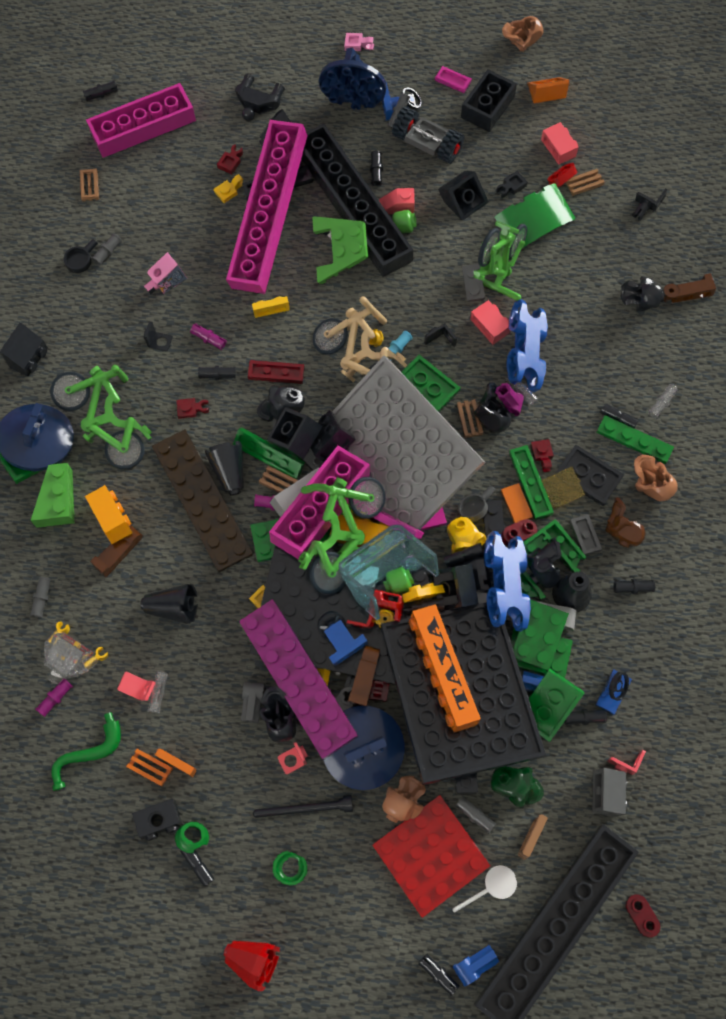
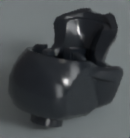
M641 276L640 283H634L630 280L626 281L621 286L620 297L625 305L637 304L636 311L640 312L650 308H657L660 302L664 301L665 293L654 280Z
M490 382L487 384L486 391L478 402L479 405L473 414L487 431L501 433L510 426L511 414L496 399L495 391L497 386L494 382Z
M272 385L269 388L268 398L258 406L257 414L261 419L271 422L273 417L275 420H278L285 407L297 412L302 411L305 398L298 388Z
M555 537L551 538L542 549L538 547L527 555L528 567L533 573L530 577L536 585L540 583L543 588L550 589L556 586L561 578L559 568H555L553 565L554 561L562 556L560 544L556 541Z
M270 687L264 692L261 703L265 707L259 710V714L262 720L266 722L270 739L278 743L286 742L296 735V715L284 697L287 696L286 693L278 687Z

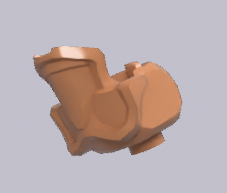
M528 16L511 23L507 22L502 29L503 36L509 39L522 52L534 44L544 32L541 21L534 16Z
M640 455L634 460L635 473L639 476L635 484L637 491L644 492L651 498L662 502L674 496L678 485L675 478L667 472L663 463L655 464V458L649 455Z
M404 776L400 779L398 789L388 787L386 798L382 805L383 811L387 814L386 818L397 823L398 820L407 821L414 819L421 813L424 806L419 804L417 800L426 791L422 781L417 780L414 776Z

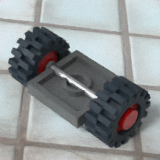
M407 106L403 107L394 120L392 135L432 156L437 153L439 159L452 164V161L460 153L464 143V135L453 129L448 130L423 117L418 121L419 114L417 111Z

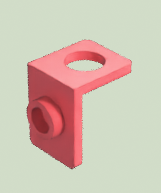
M125 672L117 690L138 700L148 701L155 682L147 681L129 672Z
M297 742L293 743L294 748L277 757L285 774H289L307 764L305 758L308 755L303 745L299 747ZM294 755L297 762L295 766L288 767L285 765L284 760L286 756Z
M642 750L639 752L633 767L614 757H610L607 762L614 765L615 770L628 772L633 775L637 773L646 751Z

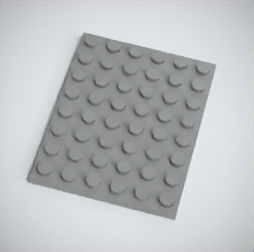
M383 356L332 411L339 425L356 439L347 451L369 463V477L377 479L382 484L386 495L382 511L418 530L486 463L386 356ZM367 480L358 492L373 494V502H364L378 508L381 502L380 490L374 482ZM390 527L391 530H392V531L394 532V534H395V531H397V530L394 529V528H392V527ZM400 537V543L405 545L406 541Z

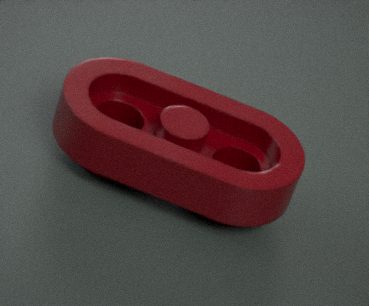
M530 519L521 520L506 527L501 533V539L508 546L510 539L514 538L511 535L513 533L515 536L521 537L524 542L537 533V525Z
M639 894L631 895L626 901L627 912L643 936L655 937L660 931L659 920L645 897ZM636 901L641 904L640 910L634 907ZM647 922L653 924L652 930L646 928Z

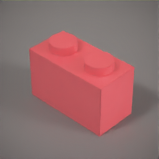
M561 122L543 130L541 141L558 165L576 157L578 143L572 139L568 129Z
M489 300L471 311L470 320L492 345L510 334L508 318L503 317L498 307Z

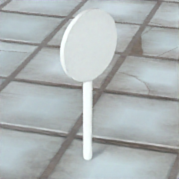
M502 865L491 868L485 877L486 889L454 907L452 911L457 912L488 892L498 899L510 897L517 887L514 872Z

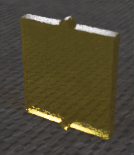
M573 467L541 480L554 509L585 496L580 485L581 480L577 478Z

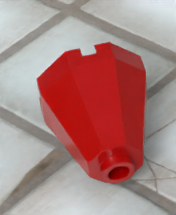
M233 941L226 946L223 955L225 963L250 988L263 991L266 988L262 986L263 983L270 982L279 960V956L275 955V952H280V947L269 943Z

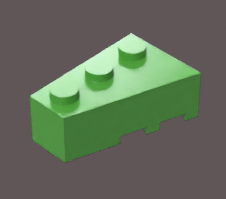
M68 463L48 465L31 518V522L36 528L75 523L73 470Z

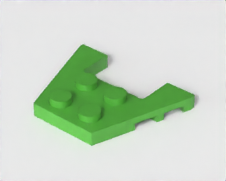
M312 217L313 232L320 234L331 231L333 263L316 267L317 282L319 284L325 283L332 276L336 277L339 275V272L346 268L350 269L368 258L366 226L363 221Z

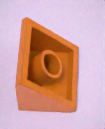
M556 77L528 82L533 103L566 98L569 79Z

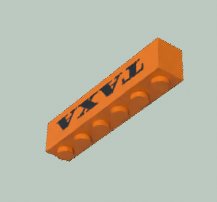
M436 604L412 611L409 625L411 630L415 631L417 635L416 643L419 650L422 649L424 665L427 669H430L432 686L438 690L439 704L446 711L445 719L447 725L452 727L454 733L478 725L481 720Z

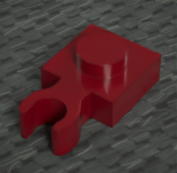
M236 144L231 147L230 153L224 152L217 163V168L232 175L241 163L239 157L243 155V148L241 147L239 151H236Z
M195 398L176 400L178 419L197 417L196 412H209V408H202L204 404H209L208 400H201L196 403Z

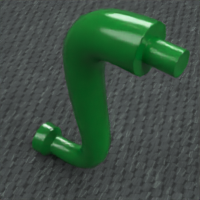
M112 712L104 715L106 724L103 725L105 741L101 745L66 753L54 762L51 770L54 783L52 786L53 791L66 788L65 783L61 781L60 770L64 765L102 759L111 755L118 748L121 740V729L119 721H114Z

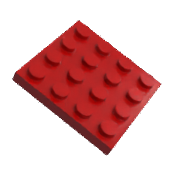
M440 795L424 806L416 818L404 821L372 845L421 918L491 866Z

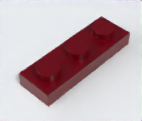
M250 360L248 380L303 384L305 366L304 364Z

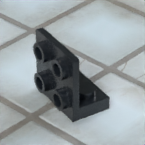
M329 410L318 421L322 428L310 448L315 457L325 462L337 446L347 450L356 439L339 425L333 412Z

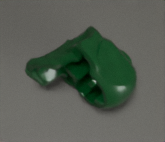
M505 766L496 768L493 771L490 782L492 790L497 794L508 797L517 807L522 808L524 803L530 805L539 802L544 795L543 787L532 776L533 770L530 767L517 769Z

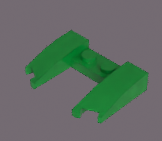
M556 519L523 542L526 553L529 555L538 547L542 549L551 538L555 537L561 548L562 556L560 560L572 573L580 571V569L576 568L579 560H585L586 558L585 554ZM525 571L523 574H520L521 592L528 594L530 598L538 597L539 600H543L546 596Z

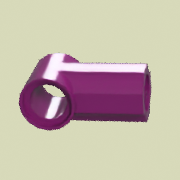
M502 383L496 388V395L510 413L519 416L524 396L514 392L508 383Z

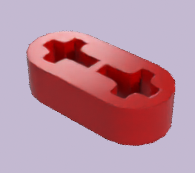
M574 163L562 166L547 179L549 185L555 183L557 187H560L576 175L577 170Z

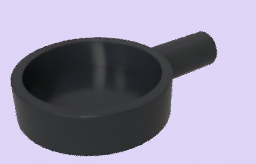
M92 239L84 248L76 246L67 250L63 258L67 269L73 273L86 271L91 265L89 253L98 243Z

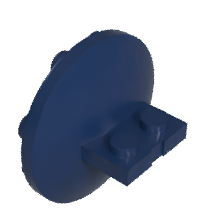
M353 47L346 49L344 60H337L327 64L319 75L320 90L329 98V101L342 105L343 102L352 103V109L357 108V110H360L361 104L364 105V108H374L375 105L383 100L386 94L387 85L382 74L372 66L363 63Z
M39 403L24 405L10 411L0 421V454L9 464L27 471L46 470L48 465L61 463L69 455L73 447L74 433L72 425L62 412L53 407Z
M363 705L350 707L343 712L352 724L358 737L323 760L330 774L344 786L356 790L374 789L387 783L399 770L405 751L403 734L396 721L383 710Z

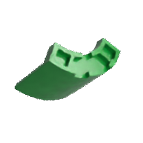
M555 183L543 187L538 193L533 192L523 198L524 202H520L515 206L512 204L494 216L496 221L517 228L520 224L527 226L524 247L554 229L576 219ZM523 229L515 239L512 247L514 251H516L521 240Z

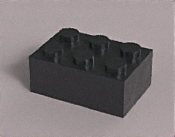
M487 69L463 102L461 118L490 132L514 99L517 83Z

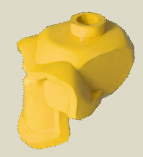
M460 517L447 525V532L452 542V554L478 543H481V545L486 543V536L478 531L469 518Z

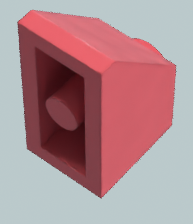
M396 188L380 198L379 202L389 215L403 210H410L411 213H414V188Z

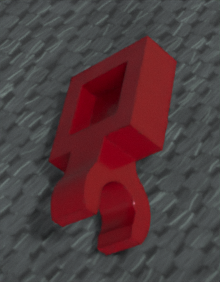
M550 440L531 442L534 461L541 462L543 473L550 472L552 467L550 459L554 456Z

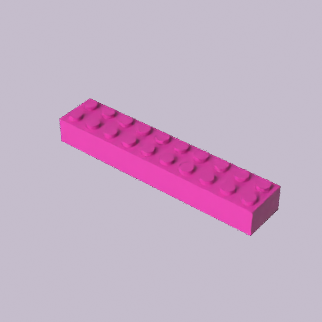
M270 120L226 278L231 289L261 294L266 292L307 139V133L303 124Z

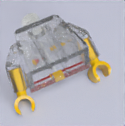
M61 621L56 624L57 631H53L44 643V665L52 670L48 680L54 684H58L62 677L65 679L78 677L97 665L98 660L103 661L108 657V652L103 656L99 655L103 647H98L96 655L93 656V651L67 635L70 631L68 624L64 629H60L63 625Z

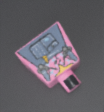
M167 252L148 270L147 273L152 280L144 285V287L150 294L158 288L165 294L186 280L187 277Z

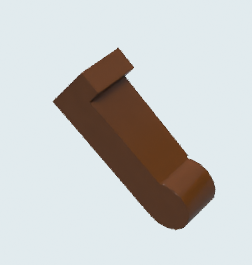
M704 274L702 280L678 285L667 284L663 290L665 293L664 301L671 300L672 303L713 296L716 286L712 274Z
M131 525L129 527L132 534L114 544H110L98 557L95 556L90 561L106 578L143 537Z
M365 645L348 699L349 702L367 706L380 649Z

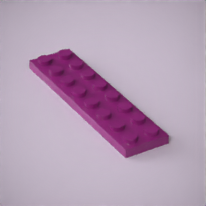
M273 599L239 621L278 687L286 693L287 696L284 697L322 759L327 758L358 737L352 724Z

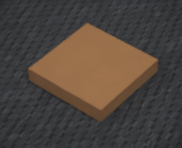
M541 814L534 819L517 854L518 857L524 860L530 857L548 817Z

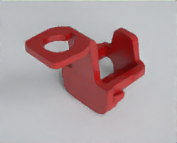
M375 590L371 603L373 607L367 624L347 620L349 625L370 629L374 626L379 608L394 610V620L400 622L404 605L403 597L399 594ZM388 596L398 597V601H389Z

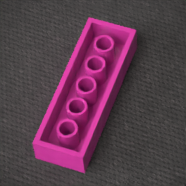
M180 83L86 119L90 133L102 158L196 121L193 106Z
M337 446L307 485L317 483L331 486L338 477L347 482L345 488L350 490L355 481L362 477L370 476V464L342 447ZM365 481L361 482L356 487L355 491H358L361 488V486L365 483ZM300 492L269 531L271 543L299 560L300 555L304 551H308L312 541H320L331 527L330 521L325 522L323 520V514L330 495L323 492L308 494ZM336 500L333 511L339 516L342 510Z

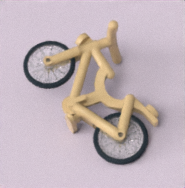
M364 296L359 299L360 303L365 307L364 310L357 312L354 308H350L346 312V317L349 319L344 321L336 318L326 319L316 327L313 333L315 349L322 354L329 355L338 352L345 345L348 331L350 330L346 355L342 358L340 365L343 368L341 373L353 383L355 379L352 376L356 372L365 377L376 365L374 363L369 368L358 364L366 357L379 361L383 356H386L389 360L394 359L402 366H407L404 362L406 358L399 352L395 355L387 347H383L380 352H374L370 349L369 340L375 337V333L364 318L372 314L383 325L387 323V319ZM359 324L364 331L361 335L362 350L353 354Z

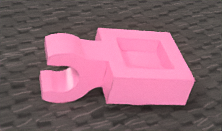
M346 33L345 51L347 48L352 47L355 51H361L362 47L373 50V37H363L362 33Z

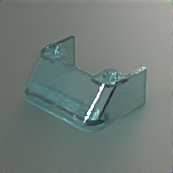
M401 525L388 527L339 563L340 575L355 600L376 620L380 619L377 599L373 596L374 590L371 587L386 577L387 572L400 566L405 568V570L409 569V571H416L424 566L435 577L439 575L437 554Z

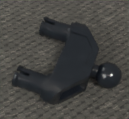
M245 74L241 84L235 88L236 95L244 107L242 110L244 120H253L255 112L261 114L276 110L280 105V98L285 91V87L282 84L279 86V83H276L271 94L250 88L255 79L251 74Z

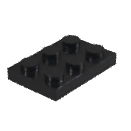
M575 445L555 473V476L604 506L624 477V474L578 445Z

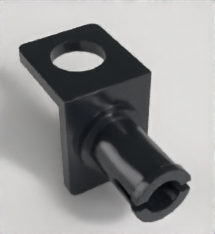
M665 188L657 201L638 192L635 201L640 204L632 213V216L634 218L639 216L637 219L641 221L648 209L656 211L665 199L668 189Z

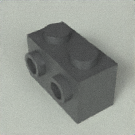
M608 768L593 771L592 813L611 817L626 814V772Z

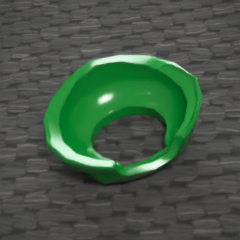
M190 821L179 827L175 834V843L180 850L186 853H193L195 849L204 844L207 845L210 836L204 825ZM191 827L199 829L201 840L193 843L185 837V831Z
M284 851L273 861L272 870L274 877L282 884L296 885L305 878L307 864L304 857ZM289 857L298 860L299 870L293 877H287L282 871V865Z

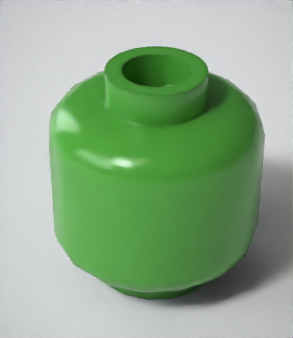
M410 210L394 212L392 220L401 233L413 232L414 227L417 225L415 214L411 213Z
M403 567L387 572L386 581H383L387 592L399 595L409 592V588L415 584L409 569L405 570Z

